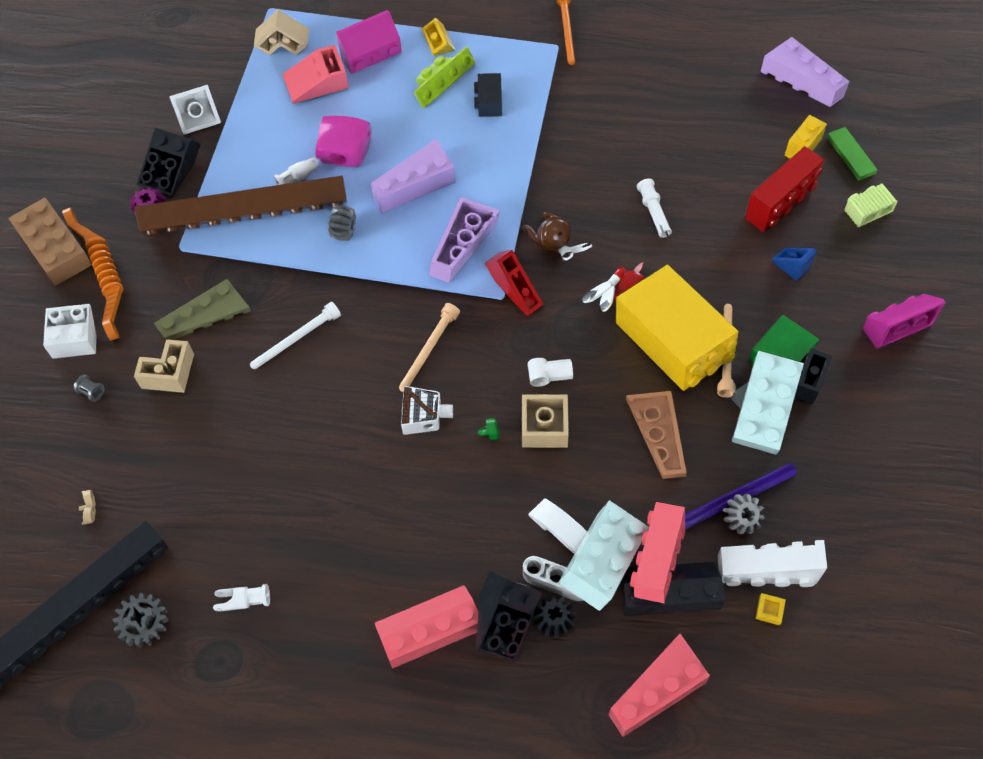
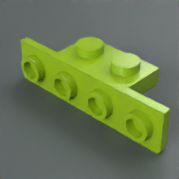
M468 47L463 48L453 58L444 56L436 58L430 67L421 71V74L415 79L419 87L414 91L421 107L425 108L475 64V60Z

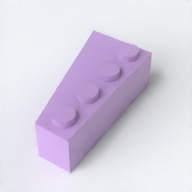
M793 37L766 54L761 68L762 73L766 75L770 73L776 76V80L780 82L784 80L792 84V88L797 91L804 90L808 92L809 97L829 107L844 97L849 84L845 77Z
M435 139L371 183L373 198L383 213L455 183L454 166L438 140Z
M460 197L431 261L429 276L449 283L496 227L500 210Z

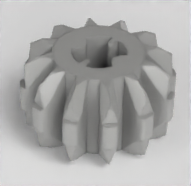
M737 494L734 496V500L729 499L727 503L730 508L723 509L729 515L724 518L725 522H731L729 529H737L738 534H744L745 531L751 534L754 532V528H760L761 525L758 520H764L765 517L760 515V511L764 507L757 506L759 499H751L750 494H744L743 497ZM743 510L746 511V515H743L745 518H742Z

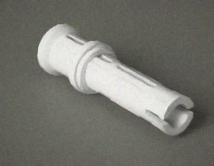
M644 179L637 184L636 188L642 194L643 204L650 211L659 237H667L666 231L670 235L672 230L659 203L661 197L655 191L653 179Z

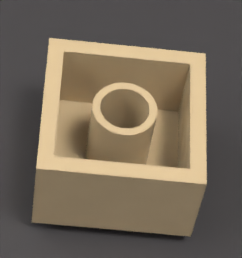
M522 395V447L568 448V395Z

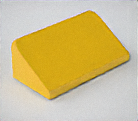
M434 18L422 28V32L434 56L455 50L444 25L437 18Z

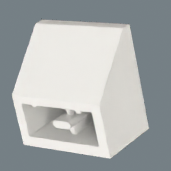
M90 304L46 308L43 346L52 359L96 354L97 335Z

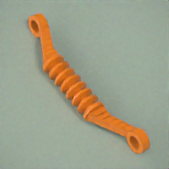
M71 208L62 210L69 228L85 240V247L95 270L99 286L107 300L102 320L106 335L110 341L118 339L119 334L114 325V319L124 289L111 258L106 240L80 225Z

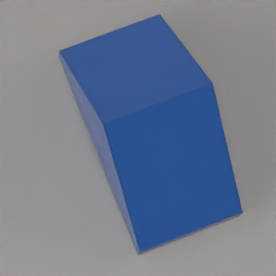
M785 247L772 261L797 281L810 269L816 255L815 248Z

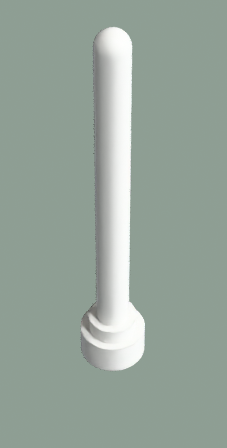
M333 302L325 305V309L322 310L319 316L250 363V367L257 369L326 320H335L340 317L341 313Z

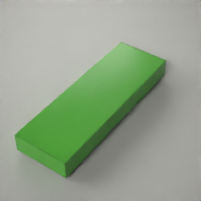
M846 127L828 133L827 139L858 181L877 173V168Z

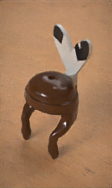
M544 212L542 214L543 219H549L540 225L537 234L529 225L525 224L521 227V231H528L529 237L538 247L544 250L556 251L561 254L563 260L572 258L573 253L582 252L592 247L591 243H584L573 247L565 246L570 239V226L565 219L553 213Z

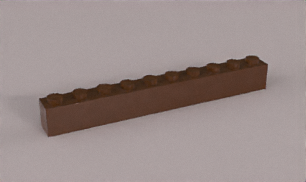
M341 175L135 206L139 232L146 233V236L158 235V231L161 230L172 233L178 232L181 227H187L188 230L198 229L201 224L207 223L211 227L221 225V221L227 220L229 223L241 222V218L249 217V220L262 219L261 215L270 214V217L282 216V212L290 211L291 214L302 213V209L311 208V211L322 210L323 206L331 205V208H334L336 205L341 206L343 203H346L347 195L344 178Z

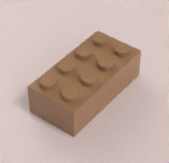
M46 198L8 218L54 286L59 285L92 265L82 247Z

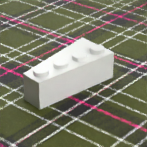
M815 540V545L803 546L802 541L792 542V545L780 548L777 543L761 546L760 549H755L754 545L721 547L717 555L722 583H726L728 586L751 583L752 586L775 584L778 587H785L790 584H800L801 587H811L817 584L827 569L824 540Z

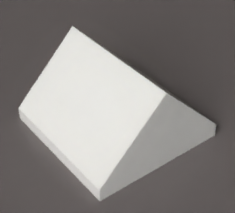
M208 85L170 96L184 135L221 123Z

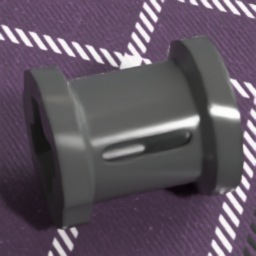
M81 375L75 381L73 389L78 394L83 393L88 396V399L92 402H96L102 397L105 387L101 383L91 381L87 375Z

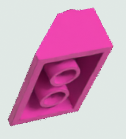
M388 10L336 32L341 60L351 74L402 52L400 37Z
M927 294L917 297L911 296L901 304H892L882 312L878 313L876 311L871 313L866 318L867 320L862 329L876 349L933 325L946 302L942 298Z

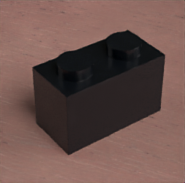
M501 73L478 74V82H474V94H478V97H474V109H478L479 117L502 116Z
M810 348L801 371L794 398L812 405L814 404L829 367L831 355Z

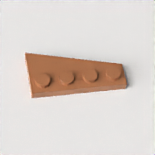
M671 391L626 395V401L662 479L686 477L687 472Z

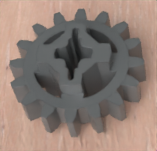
M140 593L139 599L131 595V602L122 601L123 609L115 610L119 617L113 619V622L118 625L114 628V631L119 634L118 638L122 642L126 641V644L130 647L135 643L136 646L142 648L143 642L150 646L152 645L151 639L153 637L158 640L160 639L159 631H166L162 624L169 622V619L164 615L168 611L162 606L161 600H155L152 594L147 599L143 593ZM128 632H139L140 635H133Z

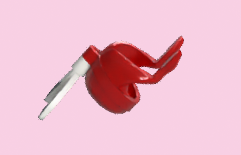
M640 263L634 271L626 272L624 267H619L607 282L586 293L582 301L588 303L602 296L600 307L602 311H607L613 300L616 301L617 296L646 279L640 274L644 263Z

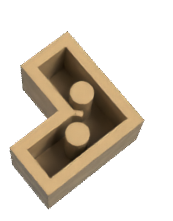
M277 9L256 29L254 46L268 55H271L280 46L297 55L308 44L309 28Z
M166 339L161 359L139 357L134 377L141 389L185 392L194 357L188 341Z

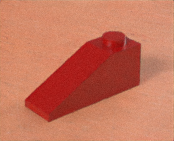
M513 250L499 252L484 263L494 281L526 316H529L543 305L542 300Z

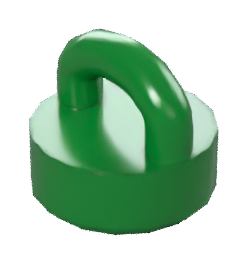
M496 418L486 419L487 426L480 428L478 434L480 436L489 435L491 441L499 439L500 432Z

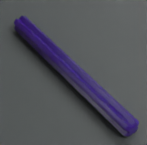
M788 463L686 513L685 530L722 512L724 508H730L727 501L729 499L734 500V496L740 494L742 497L744 494H750L752 497L795 476L797 473L796 468L792 463Z

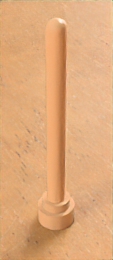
M450 303L444 305L441 310V320L399 386L400 391L404 392V386L409 387L448 323L457 319L460 310L455 305Z
M725 304L724 318L732 325V305ZM732 361L722 365V379L717 385V394L721 397H732L736 391V385L731 379Z

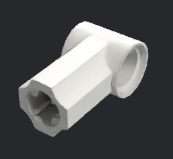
M534 358L528 362L529 378L532 386L541 387L547 385L550 381L573 379L571 359L547 361L544 358Z

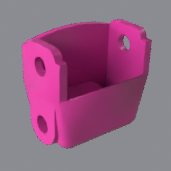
M323 116L316 143V158L320 159L324 164L359 167L363 164L369 150L372 134L370 123L348 116Z

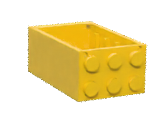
M668 264L616 297V324L683 391L689 387H695L702 378L714 374L724 363L728 364L734 359L738 330Z

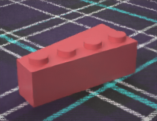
M656 502L654 511H649L647 525H650L649 530L643 533L642 545H644L643 551H639L637 554L636 566H638V570L632 573L630 586L634 587V597L664 603L672 577V572L669 571H674L677 554L680 553L681 539H684L685 507Z
M681 634L672 641L610 709L609 716L623 737L708 681L710 675Z

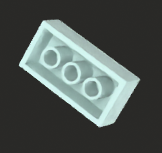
M758 351L732 442L775 455L780 451L804 363Z
M609 500L597 514L558 583L600 611L612 599L642 542L644 531H648L649 527Z

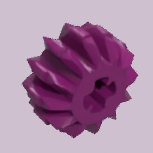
M150 186L146 190L142 187V191H135V196L130 197V208L136 216L135 206L166 202L158 189L154 190Z

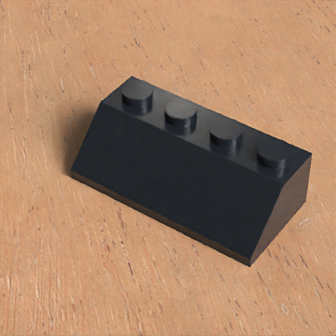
M715 562L676 564L674 571H669L672 572V577L664 603L634 597V587L630 586L632 573L637 572L638 567L628 568L620 582L624 616L721 610L725 603L722 577Z

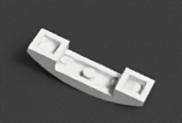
M544 499L529 513V516L545 531L549 530L573 554L576 553L587 531L571 516L547 499Z

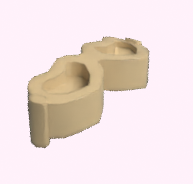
M92 490L81 491L86 504L79 506V511L84 510L82 525L91 524L95 521V497Z

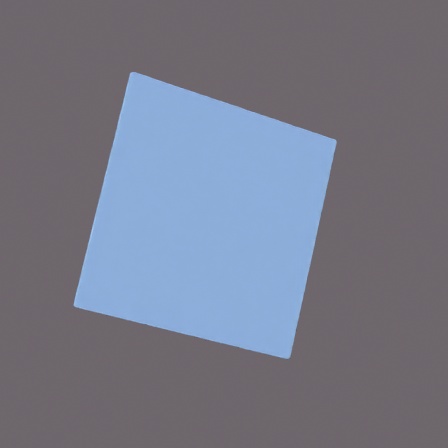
M268 9L264 21L267 18H269L277 9ZM279 9L309 28L308 44L297 55L282 46L277 48L271 55H268L254 46L198 197L275 186L274 175L284 173L288 170V167L297 162L306 161L312 157L316 158L315 149L323 116L359 118L370 123L372 132L369 150L363 164L359 167L324 164L320 159L316 158L318 166L303 180L308 181L343 175L347 202L343 203V205L355 209L356 212L353 236L349 241H339L330 237L328 223L334 208H331V205L323 206L322 210L311 211V208L302 209L303 212L298 214H291L290 211L282 212V216L270 217V214L261 215L262 219L249 220V217L241 218V222L229 223L227 220L221 221V225L209 227L207 223L201 224L198 229L188 230L186 227L179 245L180 250L183 252L492 299H504L505 292L494 281L484 263L499 252L508 250L515 252L559 51L558 45L447 31L455 50L434 56L422 32V27L395 24L401 41V53L353 74L349 72L342 61L346 71L348 89L293 104L283 78V73L317 49L335 45L340 56L336 32L362 20ZM468 47L475 60V64L425 108L421 107L414 94V91L419 87L415 79L421 74V71L430 67L436 58L440 56L453 58L463 48ZM501 73L502 116L479 117L478 109H474V97H478V94H474V82H478V74ZM437 139L454 166L455 183L382 213L373 198L371 183ZM460 197L500 210L496 227L449 283L429 276L431 261Z

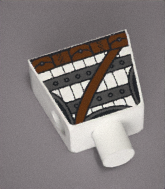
M404 386L401 420L403 435L437 431L440 426V418H453V405L441 404L439 392Z

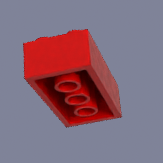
M804 146L751 194L745 219L763 233L769 227L773 228L782 215L786 216L795 203L799 204L808 191L812 192L819 183L817 179L823 172L822 165L824 159Z

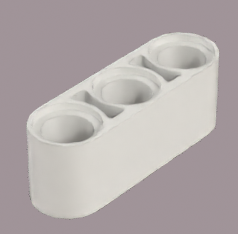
M537 556L528 557L524 561L523 577L527 583L574 601H584L559 583L553 582L550 579L553 575L562 577L567 567ZM530 567H537L540 571L537 574H531L528 572V569Z

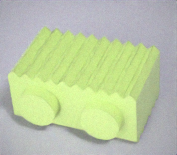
M883 184L877 187L873 185L863 193H855L847 200L845 212L857 224V227H861L893 212L898 201Z

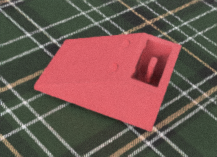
M335 45L315 50L283 73V78L293 104L349 88L346 71Z

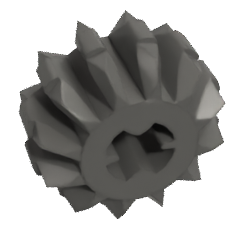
M336 205L328 223V231L331 238L339 241H349L351 239L356 224L355 209L344 205Z

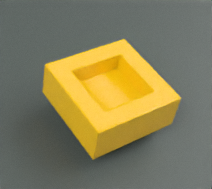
M761 593L755 619L780 625L786 599Z

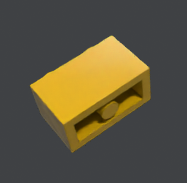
M809 115L790 138L784 156L791 159L804 146L813 151L822 140L827 123Z

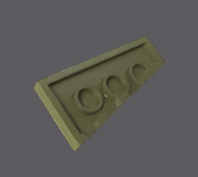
M226 279L156 321L154 325L165 340H174L193 333L194 329L200 327L207 328L212 326L213 322L222 319L226 321L234 318L233 315L241 312L245 314L251 310L229 280Z

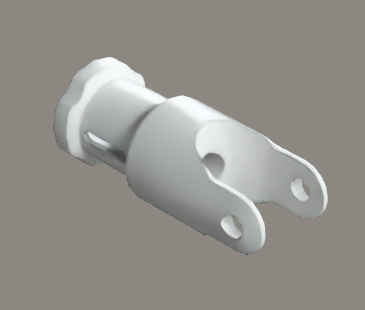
M312 157L306 161L297 162L288 167V170L284 173L274 175L273 178L276 185L303 181L309 173L316 169L318 160Z
M263 584L262 587L248 589L246 586L217 590L214 593L215 596H232V598L226 603L214 605L213 609L215 611L245 609L249 608L250 605L257 604L269 606L268 584Z

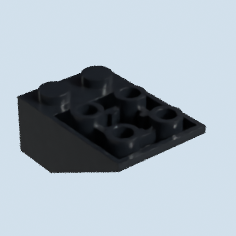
M155 128L137 185L145 188L151 186L154 190L158 189L161 193L173 197L194 165L201 144L190 138Z
M489 571L480 593L476 650L515 662L542 592L524 583Z

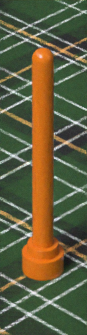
M556 0L557 4L561 7L567 61L569 65H573L575 63L568 9L571 0Z

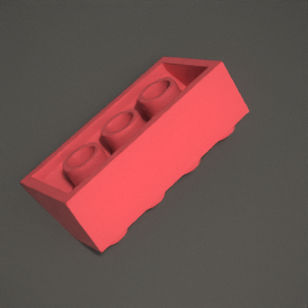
M463 585L374 624L393 669L477 633L479 612L471 595Z

